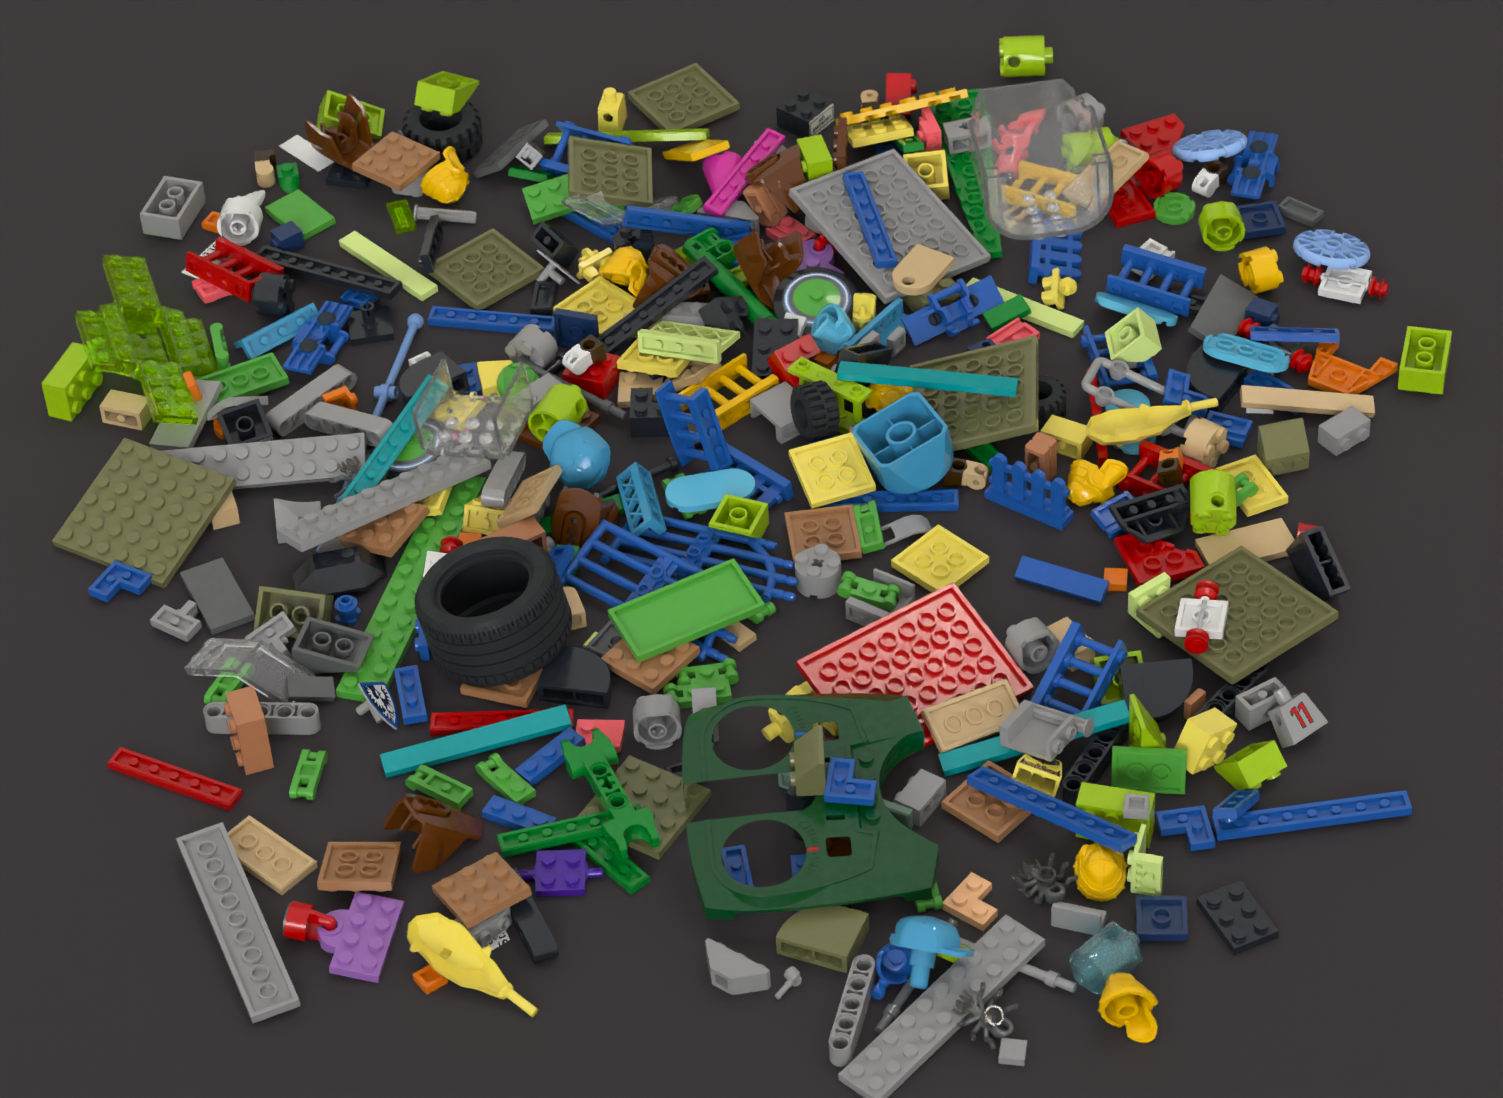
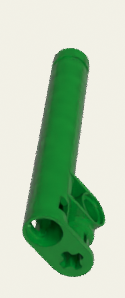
M709 228L684 243L682 252L693 264L705 256L718 269L719 274L710 281L725 297H743L751 314L747 319L753 325L755 318H776L729 270L736 261L733 250L734 243L732 241L721 239L717 229Z

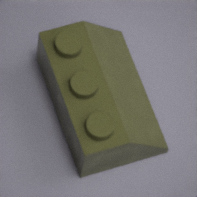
M259 586L254 631L284 611L297 630L289 637L297 638L307 616L330 622L334 595Z

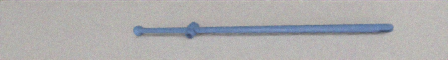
M414 313L408 317L407 325L409 327L385 384L374 387V398L379 400L372 415L381 417L387 401L398 399L399 389L394 384L416 331L424 325V319L420 314ZM345 481L343 487L350 485L351 482ZM339 494L336 503L338 502V500H339L340 497L342 496L341 494ZM324 543L318 545L316 552Z

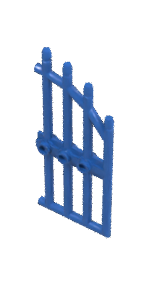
M663 516L665 526L699 533L698 536L691 538L669 532H663L659 535L651 528H648L641 534L642 536L689 546L685 552L656 545L699 568H702L703 565L713 567L726 562L710 558L709 556L712 552L765 564L766 570L738 565L745 575L767 580L766 586L751 583L756 592L762 595V601L769 602L771 597L786 601H795L796 594L775 588L776 582L797 586L799 580L792 576L787 577V575L776 573L775 567H783L789 570L794 569L795 563L768 554L764 548L776 550L778 544L774 541H766V539L745 536ZM627 521L625 525L622 527V529L630 532L629 524ZM618 536L609 545L617 550L620 546L647 552ZM721 539L749 545L754 552L718 543ZM603 553L600 557V562L607 564L610 559H616ZM624 553L650 567L656 562V560ZM678 568L671 578L679 581L692 574Z
M603 519L566 567L561 583L564 586L567 582L593 597L616 607L660 589L665 585L677 582V580L671 577L678 568L692 575L704 570ZM605 531H608L659 558L650 567L599 541ZM594 548L645 574L639 584H636L585 557ZM581 565L632 593L623 602L572 574ZM722 628L707 634L704 643L697 639L690 642L700 647V654L696 657L699 661L704 662L706 657L709 656L722 663L729 657L712 648L716 636L734 644L737 642L738 637Z

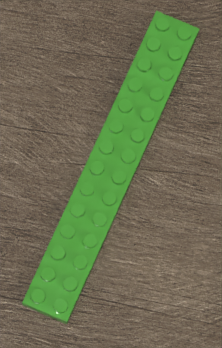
M474 476L454 485L443 514L426 516L415 529L365 630L367 633L374 634V639L359 671L344 673L336 689L337 697L365 702L366 698L361 692L358 683L385 682L388 689L390 688L395 677L394 669L400 667L416 633L415 620L418 618L415 612V595L423 579L427 551L439 552L441 548L440 542L443 538L448 536L458 538L459 533L464 532L462 531L464 506L482 494L486 483L485 477Z

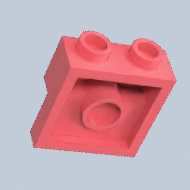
M929 106L921 108L917 137L924 143V150L917 151V153L942 150L941 129Z

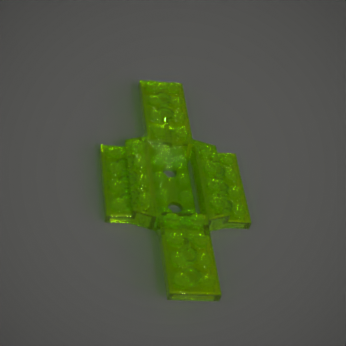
M103 255L102 264L114 303L99 305L98 312L76 310L75 320L91 371L113 372L140 380L153 422L196 425L198 415L183 373L190 371L194 378H200L219 371L202 320L195 318L187 319L183 311L160 305L145 258ZM158 325L171 362L167 361L166 352L164 351L161 343L162 339L159 337L157 331ZM138 334L145 336L146 339H141Z

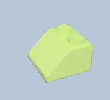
M1139 307L1105 332L1111 361L1145 362L1162 349L1155 320Z

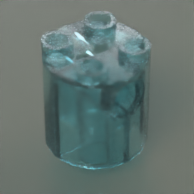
M1111 921L1069 956V963L1075 980L1087 990L1095 994H1102L1106 981L1112 973H1130L1143 962L1138 947L1140 943L1138 936L1132 931L1127 932L1117 923Z

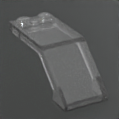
M602 191L595 192L586 197H581L580 193L561 200L563 205L606 227L622 225L625 210L623 211L605 202ZM677 196L653 198V205L647 208L671 211V207L679 204Z
M210 638L205 641L204 646L191 658V661L184 668L187 674L191 676L236 677L249 686L254 685L255 690L268 697L270 702L278 703L295 702L287 700L285 685L287 676L315 677L313 672L258 639Z

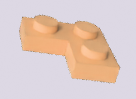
M971 872L942 902L943 910L984 931L998 916V909L982 901L992 890V883Z

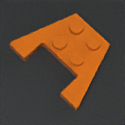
M1319 342L1309 373L1308 385L1324 392L1359 394L1398 371V363L1380 357L1371 369H1366L1333 356L1339 348V343Z

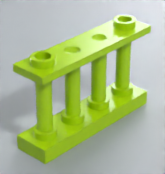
M800 357L788 368L789 373L799 377L800 385L822 380L831 387L840 413L838 432L847 434L849 433V427H854L865 420L862 418V403L873 394V390L854 381L837 380V373L803 357ZM844 399L853 403V413L844 410Z

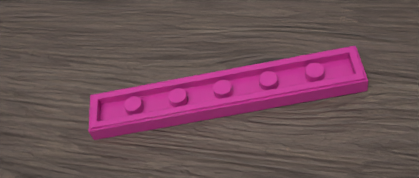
M767 128L703 205V211L722 218L750 185L744 180L746 172L767 156L776 153L785 142L786 136Z

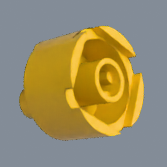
M1265 246L1239 254V258H1242V262L1238 263L1244 287L1249 286L1250 292L1253 294L1278 288L1279 283H1283V274L1278 270L1276 263L1278 255L1275 249L1270 250Z

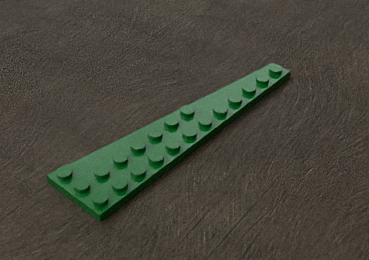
M983 88L967 90L968 97L929 107L941 129L942 150H945L947 169L971 234L991 255L990 259L1002 257L990 147L950 155L944 140L943 123L983 115L987 124Z

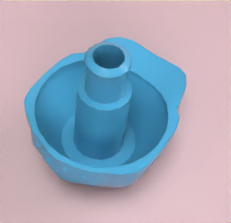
M561 420L551 427L543 440V449L550 461V467L559 464L563 471L558 480L565 486H568V488L587 490L593 488L605 478L610 465V447L593 429L586 426L581 427L570 420Z
M923 915L901 918L896 924L895 933H891L889 938L891 945L911 949L909 964L912 965L909 985L914 988H928L930 968H934L936 953L954 957H972L975 953L974 949L960 947V936L957 929L952 924L936 917Z

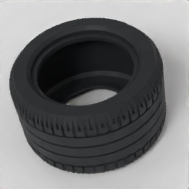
M505 536L484 538L452 550L440 558L427 571L415 595L416 616L436 665L451 679L472 686L491 687L505 685L536 673L557 656L568 640L572 629L571 608L552 558L539 545L520 538Z

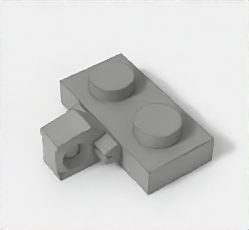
M188 600L181 609L177 610L163 605L150 619L153 627L186 642H189L202 628L200 620L195 619L199 613L197 603Z
M282 611L247 635L245 639L258 657L270 650L271 653L277 651L282 659L286 660L292 656L285 647V644L289 642L287 638L297 630L284 611Z

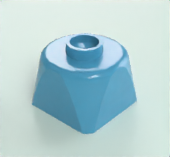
M910 392L858 423L852 430V434L876 478L890 492L911 494L926 490L939 482L952 466L954 452L948 426L920 392Z

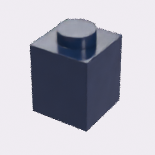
M293 221L270 230L271 247L293 253L305 247L303 232Z
M1254 297L1245 309V319L1252 318L1254 323L1258 322L1263 327H1269L1272 324L1278 325L1280 320L1278 304Z

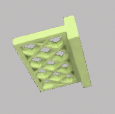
M661 320L650 330L641 329L638 331V348L640 353L718 364L721 362V353L740 338V332Z

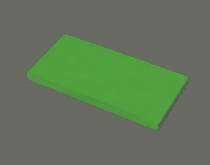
M733 558L607 611L608 617L639 663L765 611V604Z

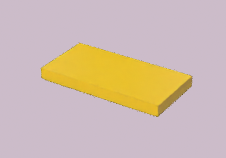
M695 140L664 151L663 156L666 160L696 161L727 150L730 146L728 140Z

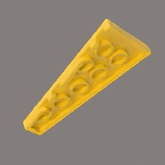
M954 87L938 91L939 95L937 96L935 92L920 95L919 100H916V97L899 100L900 104L892 106L891 102L879 105L880 109L872 110V107L860 109V114L853 115L852 111L841 113L840 117H847V125L955 101L968 97L967 89L956 91ZM835 119L836 126H838V119Z

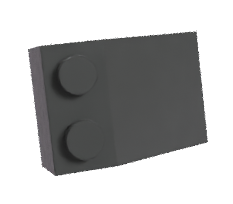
M307 616L292 648L291 668L312 674L359 671L372 644L374 634Z

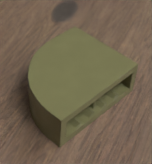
M839 905L801 910L786 920L776 935L777 954L848 973L869 932V913Z

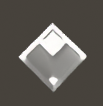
M268 396L230 397L224 399L208 411L207 421L217 418V412L258 398L261 406L268 405Z
M274 499L276 529L283 527L288 522L304 518L306 514L322 510L321 502H293ZM277 536L278 544L286 543Z

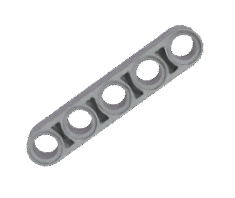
M340 364L334 365L271 409L265 415L270 429L280 436L288 435L304 423L303 414L317 402H323V394L346 386L350 391L357 382L356 374Z
M322 401L317 402L303 414L304 423L312 430L330 435L364 433L366 444L375 447L378 446L393 425L386 418Z
M505 450L501 452L483 487L481 496L482 506L506 508L525 470V452Z
M211 702L204 707L203 714L208 732L230 734L227 720L231 718L226 717L223 703L227 702ZM259 702L268 734L311 735L321 729L319 709L313 703Z
M859 955L852 962L829 1037L830 1061L838 1067L847 1066L853 1059L871 999V990L876 982L875 960L869 955Z

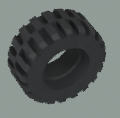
M469 101L465 103L459 112L452 114V116H443L440 114V111L436 110L424 111L420 106L414 105L403 118V133L406 138L440 152V160L431 167L446 160L443 152L449 146L455 148L459 161L462 164L468 158L474 157L483 141L480 114L477 108Z

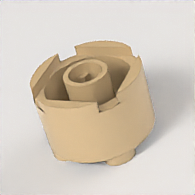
M1200 417V419L1195 418L1184 433L1183 437L1187 438L1185 445H1180L1183 456L1215 468L1221 453L1224 454L1229 447V442L1226 441L1227 429L1203 417Z

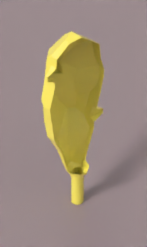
M1217 398L1192 403L1184 400L1181 405L1152 407L1140 404V408L1109 410L1090 418L1086 426V435L1103 446L1116 445L1117 447H1122L1124 444L1136 443L1146 438L1161 435L1172 424L1190 416L1192 411L1217 407L1218 400Z
M438 912L418 915L408 924L407 939L411 944L410 951L419 952L435 971L461 987L476 989L503 1000L508 998L531 1017L536 1015L538 1009L513 990L512 984L507 981L496 963L490 958L492 948L490 946L481 948L462 924L450 920Z

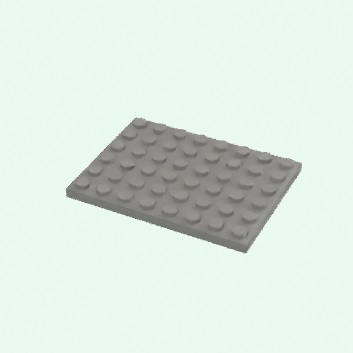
M895 149L789 190V196L884 304L894 301L897 297H904L906 294L900 293L893 286L892 273L895 267L876 268L842 180L843 173L864 172L898 259V264L917 244L955 257V264L942 279L953 277L990 262L991 255Z

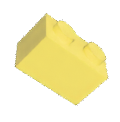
M1051 415L1040 431L1056 438L1057 453L1082 460L1093 444V440L1086 435L1087 425L1055 415Z

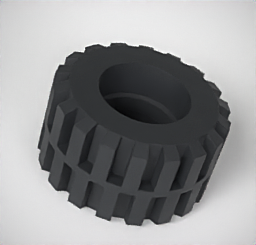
M1039 374L1038 429L1041 431L1051 415L1065 418L1066 388L1062 382H1058L1056 377L1051 378V375Z
M822 380L794 387L790 397V408L793 422L802 438L806 441H811L836 434L840 424V413L831 387Z

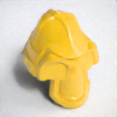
M449 146L443 152L446 160L428 171L422 178L420 185L422 193L445 204L458 202L470 182L468 180L469 174L464 171L465 168L461 165L455 148Z
M632 246L619 247L605 261L604 265L599 268V275L619 285H629L628 290L635 297H637L650 272V268L642 253Z
M870 383L868 388L873 390V394L865 400L866 407L868 409L876 408L878 412L912 392L913 387Z
M1078 459L1073 461L1070 465L1066 489L1070 490V495L1067 498L1078 506L1088 505L1092 502L1104 504L1114 497L1113 487L1126 477L1128 467L1123 462L1114 459H1107L1100 469L1097 465L1086 460Z
M1096 842L1091 845H1083L1076 855V862L1073 865L1074 877L1077 876V889L1087 899L1104 902L1116 899L1125 888L1124 885L1127 878L1126 867L1128 865L1124 860L1123 853L1116 852Z
M1112 973L1106 981L1099 1001L1098 1012H1100L1102 1018L1117 1028L1126 1025L1127 1036L1133 1041L1148 1043L1156 1037L1157 1022L1151 1013L1153 1007L1158 1003L1154 994L1139 981H1136L1133 975L1129 973Z

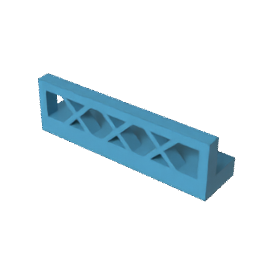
M897 297L845 344V347L857 345L872 330L879 333L881 344L887 346V337L898 326L905 328L901 319L908 315L903 313V299Z
M314 303L308 304L233 344L236 349L242 347L248 360H251L295 337L305 322L315 318L318 310Z
M635 461L616 477L630 532L639 536L648 528H651L661 535L667 529L651 473ZM631 476L628 484H625L624 481ZM635 489L632 498H629L632 490ZM636 504H639L636 513L633 512ZM640 518H643L644 522L637 526Z

